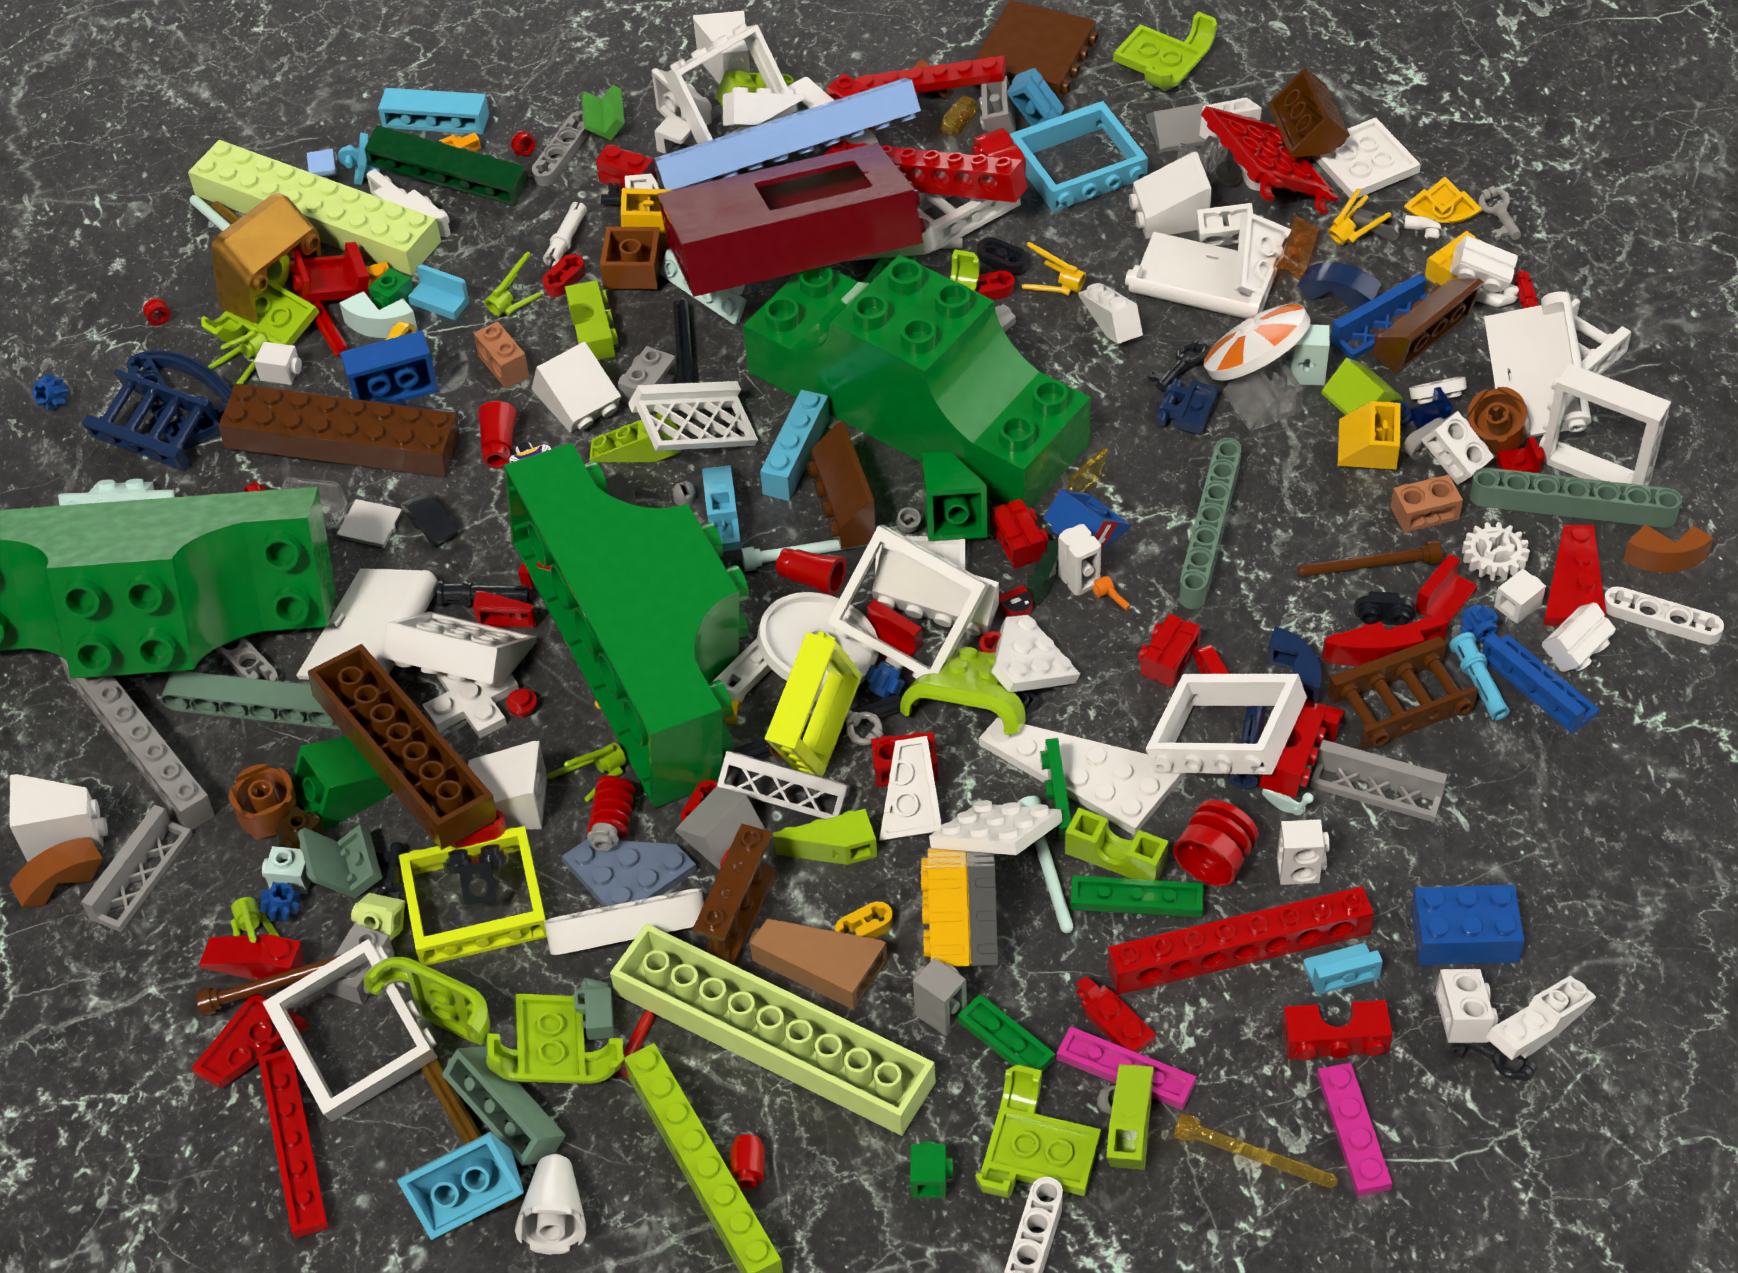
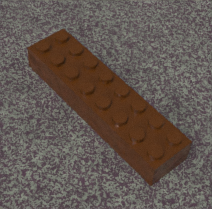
M235 383L219 423L224 448L445 478L460 436L456 412Z
M363 644L308 670L313 697L441 850L497 820L493 794Z

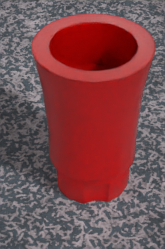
M490 401L481 405L477 411L481 435L480 450L483 463L487 464L490 468H501L510 462L509 458L512 453V440L517 410L509 403Z
M783 548L776 561V571L779 576L814 588L833 597L839 593L846 576V560L842 556H829L800 549Z

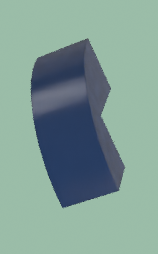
M1323 262L1307 267L1297 286L1311 300L1331 290L1353 311L1374 299L1382 283L1357 267L1337 262Z
M1275 626L1268 645L1267 664L1293 670L1292 674H1299L1307 697L1306 700L1318 703L1322 674L1316 654L1300 637Z

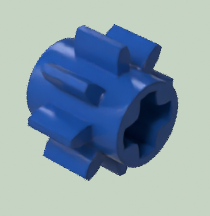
M54 374L43 375V379L35 380L32 394L37 405H45L46 410L57 409L58 405L65 404L68 389L63 382L64 379H55Z
M1473 605L1463 612L1461 616L1463 625L1459 629L1462 633H1474L1477 641L1482 643L1491 634L1497 633L1498 626L1495 622L1499 620V617L1492 608L1488 609L1485 605L1482 607L1480 605Z
M881 660L879 666L871 664L865 675V678L870 682L868 689L884 698L890 696L891 693L899 695L905 683L899 677L902 670Z
M273 882L270 890L262 889L260 912H267L270 921L284 920L288 922V917L291 913L298 914L300 891L294 892L289 882L287 884Z

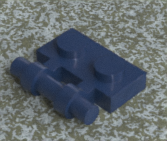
M1173 379L1171 385H1168L1163 394L1164 401L1156 409L1155 423L1158 426H1165L1167 420L1172 418L1174 419V428L1201 435L1217 400L1219 387L1192 380L1189 387L1186 388L1182 387L1183 382L1180 379ZM1182 401L1181 406L1174 405L1175 402Z

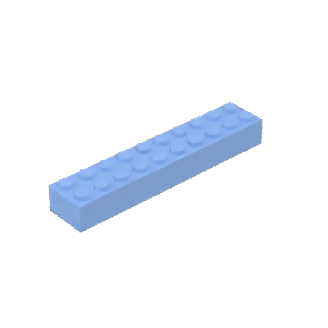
M903 78L654 159L664 189L676 190L694 183L697 185L713 181L712 178L719 175L723 178L735 176L738 174L737 170L744 167L749 171L763 167V161L769 159L779 162L788 159V153L794 151L804 154L815 150L813 145L819 143L829 146L840 142L839 137L844 135L854 138L865 134L864 129L869 127L875 128V130L890 126L889 121L894 119L900 120V122L916 118L915 113L921 111L912 80Z

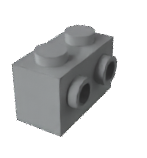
M1005 76L1004 81L981 84L982 97H979V102L982 110L980 123L983 131L991 132L1004 128L1008 134L1016 132L1015 104L1006 94L1010 87L1007 76Z
M646 346L641 354L634 358L632 366L626 374L621 375L618 381L621 403L628 405L638 385L672 384L678 376L676 356Z
M354 923L334 957L346 953L367 939L376 948L381 945L389 958L394 957V950L389 935ZM369 960L326 985L328 993L363 1005L367 997L372 995V993L366 991L363 977L372 967Z
M933 958L927 966H921L913 977L915 1015L947 1037L958 1025L957 1015L967 1006L966 979L952 965L948 963L943 964L936 958Z

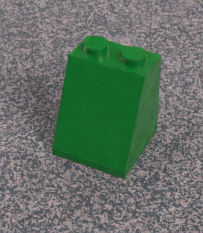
M951 451L921 453L923 507L928 541L987 537L986 484Z
M347 736L300 746L291 781L299 800L300 809L305 812L311 811L318 815L323 822L322 827L324 831L390 796L391 789Z

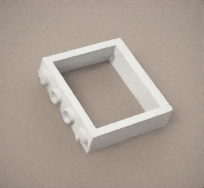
M744 23L732 29L733 34L726 37V35L716 38L712 41V47L708 49L702 47L691 53V59L686 62L684 59H681L671 64V70L663 74L697 144L712 140V136L681 75L744 39L767 88H771L772 93L779 94L781 89H788L758 25L746 26ZM795 104L762 123L796 112L798 108ZM753 126L740 127V128L734 130V131L731 132V133H734V132H737V131H740V130H743V129H747V128H750V127H753Z
M1568 363L1562 375L1555 376L1551 386L1555 393L1552 394L1547 405V409L1551 412L1545 419L1543 429L1546 430V433H1544L1539 444L1544 450V464L1579 478L1648 486L1651 482L1671 401ZM1568 393L1646 423L1635 471L1558 441Z
M880 525L873 534L827 623L834 627L833 632L845 639H849L851 636L860 641L859 647L867 652L875 654L878 651L887 656L885 661L899 669L905 666L914 671L912 676L916 679L924 674H938L956 650L990 583L887 526ZM882 542L971 591L931 668L843 619Z
M1183 674L1146 747L1154 772L1272 775L1307 699L1299 674ZM1193 706H1275L1257 744L1175 743Z
M369 939L263 1002L323 1115L331 1122L438 1058L432 1048L437 1045L434 1036L428 1027L422 1030L417 1021L422 1017L418 1008L412 1000L406 1002L401 993L406 990L402 981L393 982L384 988L417 1047L338 1095L333 1096L287 1009L369 960L373 966L379 961L389 958L381 945L376 948Z

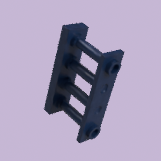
M116 369L114 375L123 386L104 416L97 418L87 414L82 425L95 439L185 471L190 461L183 453V446L202 416L215 421L219 417L212 407V402L204 396L198 395L194 397L144 379L134 371L129 370L125 372ZM135 391L143 394V399L126 425L123 424L122 427L114 424V420L131 393ZM156 399L168 403L150 433L143 435L136 431ZM178 408L191 412L173 442L165 443L160 441V437Z

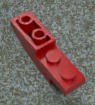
M1439 614L1433 617H1424L1419 621L1406 625H1397L1389 630L1385 629L1381 621L1370 625L1365 624L1357 629L1344 633H1335L1330 637L1324 638L1322 658L1324 662L1357 667L1439 636L1445 641L1448 621L1443 614Z

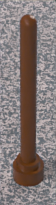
M1439 540L1426 541L1425 545H1420L1418 549L1304 564L1297 568V573L1299 576L1305 577L1419 560L1422 563L1428 562L1429 565L1441 564L1443 560L1442 548Z
M341 955L220 991L219 989L207 988L196 993V1001L199 1011L204 1017L218 1013L221 1008H224L226 1003L295 983Z

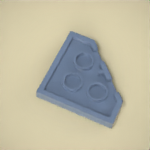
M586 839L562 855L563 863L603 907L663 895L697 872L696 864L677 844L618 841L617 845L610 850L599 851L593 848L591 841Z

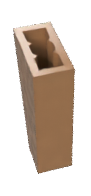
M767 919L761 928L755 929L749 940L752 961L853 1010L887 962L886 942L882 940Z

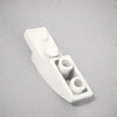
M376 169L366 174L371 194L436 218L440 237L447 238L451 235L448 225L450 219L443 209L439 210L434 206L427 196L423 197L415 189L407 194L404 189L396 187L388 176H383Z
M1570 975L1534 996L1528 1007L1490 1028L1485 1038L1511 1060L1519 1055L1527 1058L1555 1038L1595 1001L1596 996L1582 982Z

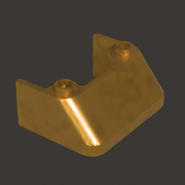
M277 192L271 194L214 239L211 253L220 309L253 323L256 322L255 297L267 288L268 278L266 269L286 253L291 258V250L294 247H298L301 258L321 257L318 231L289 197Z

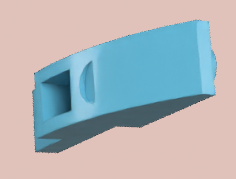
M731 465L702 469L708 522H712L715 525L722 541L723 551L741 549Z

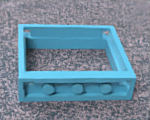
M1104 101L1009 134L1013 143L1020 148L1026 159L1025 176L1052 212L1132 184L1147 176L1148 157ZM1104 129L1127 160L1056 185L1033 153Z

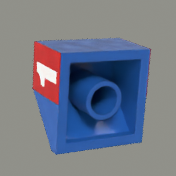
M1066 489L1059 490L1043 517L1045 521L1052 525L1050 529L1057 535H1060L1068 528L1084 524L1091 532V536H1094L1101 544V551L1127 532L1132 525L1091 494Z

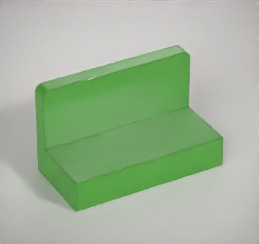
M612 85L602 99L587 92L582 94L584 128L612 140L625 123L621 88Z

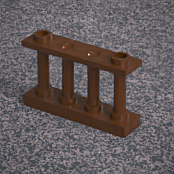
M1441 636L1330 676L1328 697L1332 703L1335 704L1343 700L1349 701L1365 726L1363 727L1360 744L1363 750L1373 746H1382L1389 740L1456 715H1465L1474 709L1478 689L1472 686L1460 691L1442 665L1447 645ZM1431 670L1448 696L1432 701L1415 674ZM1404 680L1421 706L1404 711L1387 684ZM1376 690L1393 716L1377 722L1360 694Z
M742 823L692 929L693 933L710 937L705 952L734 966H737L777 877V868L760 863L771 840L772 832Z

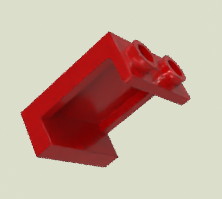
M345 242L344 255L301 258L298 247H294L291 250L289 274H293L295 292L299 291L301 298L307 302L348 299L363 291L366 295L368 294L369 274L356 242Z

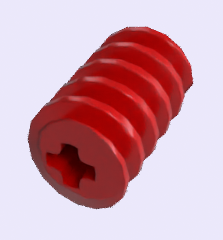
M605 775L597 779L587 834L591 832L594 824L608 823L617 829L619 839L626 837L628 834L627 826L630 823L629 816L632 812L631 805L634 801L633 794L636 790L635 785L631 781L613 775Z

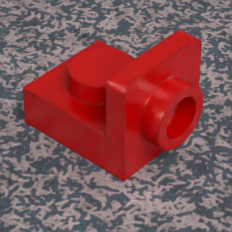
M1533 436L1528 437L1526 448L1497 452L1496 461L1499 469L1539 473L1540 466L1545 461V455L1542 446H1538Z

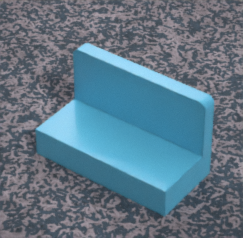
M419 264L417 273L420 283L409 294V303L456 320L470 303L465 280Z
M1362 943L1306 958L1303 965L1316 995H1321L1380 979L1383 960L1378 950L1369 952L1367 945Z

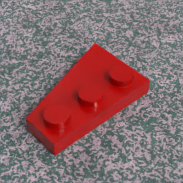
M256 994L246 1000L191 1068L195 1076L222 1089L257 1064L259 1056L270 1054L285 1044L263 1004L267 1000L266 998ZM287 1010L299 1033L308 1027L306 1019Z

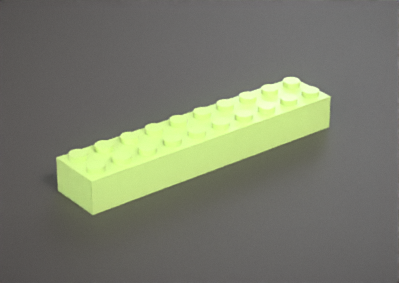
M218 140L188 171L195 195L212 202L219 201L225 207L244 214L248 213L271 194L276 192L289 197L319 233L320 242L344 251L345 242H356L363 258L376 263L387 261L390 268L411 276L417 270L419 264H422L441 243L437 220L432 216Z
M647 923L610 972L616 995L901 1136L936 1083L935 1062Z

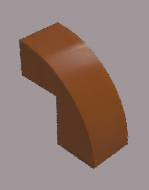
M1645 524L1628 541L1623 561L1634 567L1652 572L1669 573L1683 571L1700 564L1708 558L1714 537L1692 526L1677 542H1674Z
M90 837L65 841L43 851L30 860L13 878L10 887L22 907L45 906L57 883L91 882L103 858Z

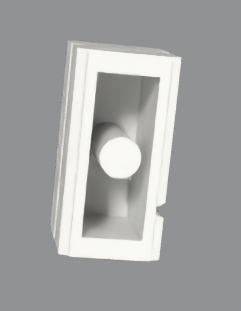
M1466 235L1455 247L1450 273L1457 275L1458 278H1480L1483 281L1482 286L1486 291L1501 293L1512 282L1518 256Z
M1084 524L1068 528L1058 537V575L1065 584L1068 583V588L1072 593L1079 596L1092 590V587L1095 585L1093 581L1100 578L1101 544L1094 536H1091V532Z
M1593 602L1578 607L1542 642V647L1549 656L1553 657L1552 660L1560 671L1566 672L1573 669L1580 671L1592 662L1589 657L1593 653L1604 650L1610 644L1608 638L1616 629L1610 620L1604 617L1605 614L1597 603Z

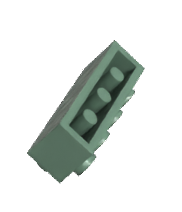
M486 1047L458 1048L455 1051L442 1076L496 1137L512 1150L513 1156L521 1165L536 1164L541 1158L555 1154L566 1135L517 1081L504 1079L488 1068Z

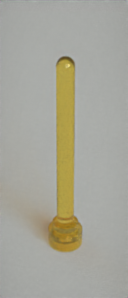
M1181 1112L1173 1139L1187 1143L1188 1140L1194 1142L1196 1139L1327 1188H1333L1337 1185V1178L1333 1174L1201 1127L1200 1122L1195 1121V1117Z

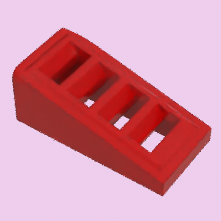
M476 591L473 610L477 623L494 627H537L532 604L489 592Z

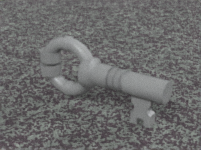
M1494 186L1481 191L1482 194L1478 202L1479 206L1484 212L1498 216L1503 224L1500 229L1491 231L1495 240L1498 241L1503 236H1510L1512 240L1519 239L1521 232L1507 212V207L1510 203L1509 193ZM1498 195L1502 197L1503 202H1498L1493 207L1487 206L1485 202L1491 199V197L1493 198Z
M822 689L818 691V694L816 696L817 700L820 696ZM849 709L845 722L847 734L853 743L870 745L871 739L881 738L884 735L882 723L876 714L871 712H852ZM862 719H868L875 726L865 738H860L854 731V728L859 725Z

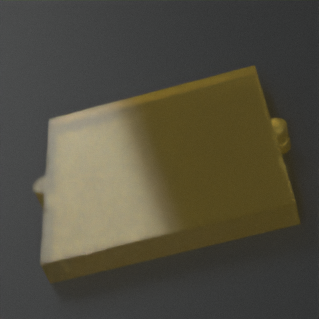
M1103 447L1071 475L1066 490L1083 492L1098 479L1103 465L1106 463L1105 459L1108 449Z

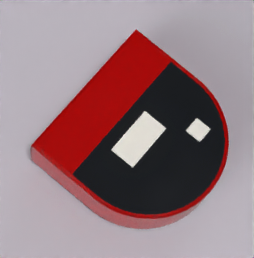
M1024 585L999 595V606L1006 616L1029 615L1032 612V597Z

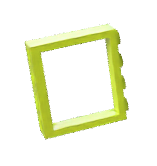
M818 631L817 635L809 632L805 634L765 740L792 768L823 777L862 674L856 668V663L851 661L849 655L842 650L843 647L835 641V637ZM826 671H828L829 673L827 675L824 686L818 698L817 704L811 716L810 722L804 734L803 740H801L800 738L808 720L809 714L815 702L823 678L825 676Z
M525 826L508 828L501 837L495 840L467 847L456 848L450 845L441 850L439 846L399 855L415 949L421 964L427 966L547 937L544 926L546 919ZM498 844L500 845V850L506 853L521 851L533 908L532 912L424 936L413 875L444 868L443 863L449 858L448 853L453 850L466 849L468 855H478L481 853V847Z

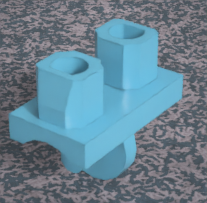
M360 133L359 147L357 149L352 145H347L338 152L339 163L346 168L355 166L354 184L362 185L364 177L367 178L366 174L373 169H376L378 172L380 171V168L367 164L365 147L368 143V134Z

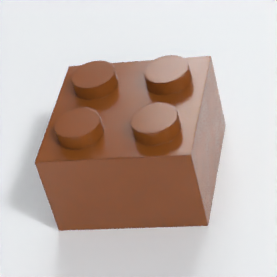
M606 227L600 260L604 289H658L663 256L660 227Z

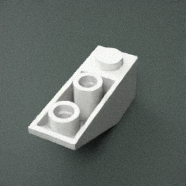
M746 87L732 88V92L723 94V126L748 127L759 125L804 100L806 94H796V89H781L779 94L772 93L771 88H758L756 93L748 92Z
M1101 283L1089 285L1087 290L1078 292L1080 299L1107 338L1119 344L1143 335L1138 307L1133 301Z

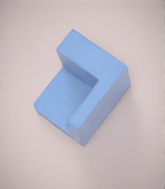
M333 149L307 153L308 171L321 177L338 175V167Z

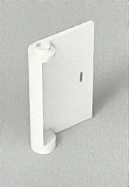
M1153 232L1140 266L1135 265L1133 270H1128L1125 285L1129 286V292L1248 319L1263 311L1277 274L1280 260H1275L1273 265L1274 271L1265 293L1253 292L1249 296L1235 290L1238 251Z
M1553 292L1545 295L1541 299L1540 306L1484 316L1495 389L1497 387H1508L1522 396L1530 421V430L1527 438L1541 436L1546 433L1543 425L1547 415L1551 412L1547 409V405L1552 394L1555 393V390L1551 389L1555 376H1561L1568 363L1582 368L1571 298L1567 292ZM1568 393L1560 432L1568 430L1570 432H1579L1586 429V426L1591 423L1589 404L1587 400Z
M360 568L330 618L328 625L324 628L297 673L298 679L309 680L308 670L360 644H363L383 669L390 674L394 667V661L383 658L387 622L425 613L437 592L438 580L436 576L427 570Z

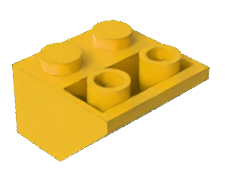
M622 188L621 227H660L663 251L670 249L667 243L657 194L672 190Z
M1370 401L1340 418L1337 466L1396 470L1400 449L1401 403Z

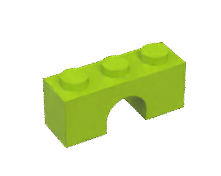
M597 280L565 286L568 307L573 325H575L578 345L585 341L597 360L615 357L614 345L619 343L616 329H610L609 327L613 325L611 310H605L604 308L608 306L606 291H600Z
M1081 808L1077 809L1065 832V854L1131 879L1159 880L1167 864L1168 840L1141 830L1137 831L1133 840L1122 839L1109 829L1108 818Z

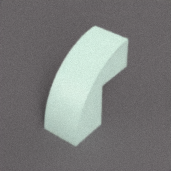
M363 291L339 303L344 322L360 334L375 338H387L391 328L400 321L413 324L415 332L418 331L414 312L404 299L378 310Z

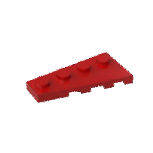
M1563 525L1543 625L1560 626L1578 607L1593 602L1599 605L1605 614L1604 617L1607 618L1594 525Z

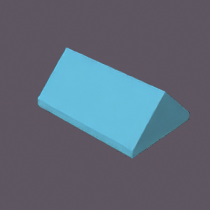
M491 1132L397 1180L431 1240L512 1200L524 1192L512 1150Z

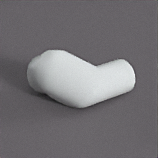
M1405 216L1404 229L1426 231L1425 238L1429 240H1437L1440 237L1439 231L1442 230L1440 223L1423 216Z
M1509 284L1501 293L1488 292L1481 288L1476 301L1497 308L1515 303L1518 299L1519 288Z

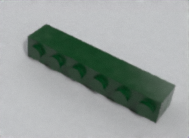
M376 125L365 147L367 164L369 166L516 206L527 183L525 166L517 162L505 161L488 154L483 155L470 151L467 148L447 145L442 141L422 138L416 134L400 132L391 127L386 128Z

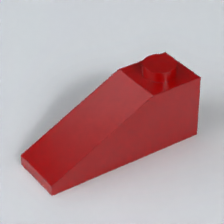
M248 935L210 937L199 962V968L259 980L302 967L304 957L301 941L275 935H255V943L250 942Z

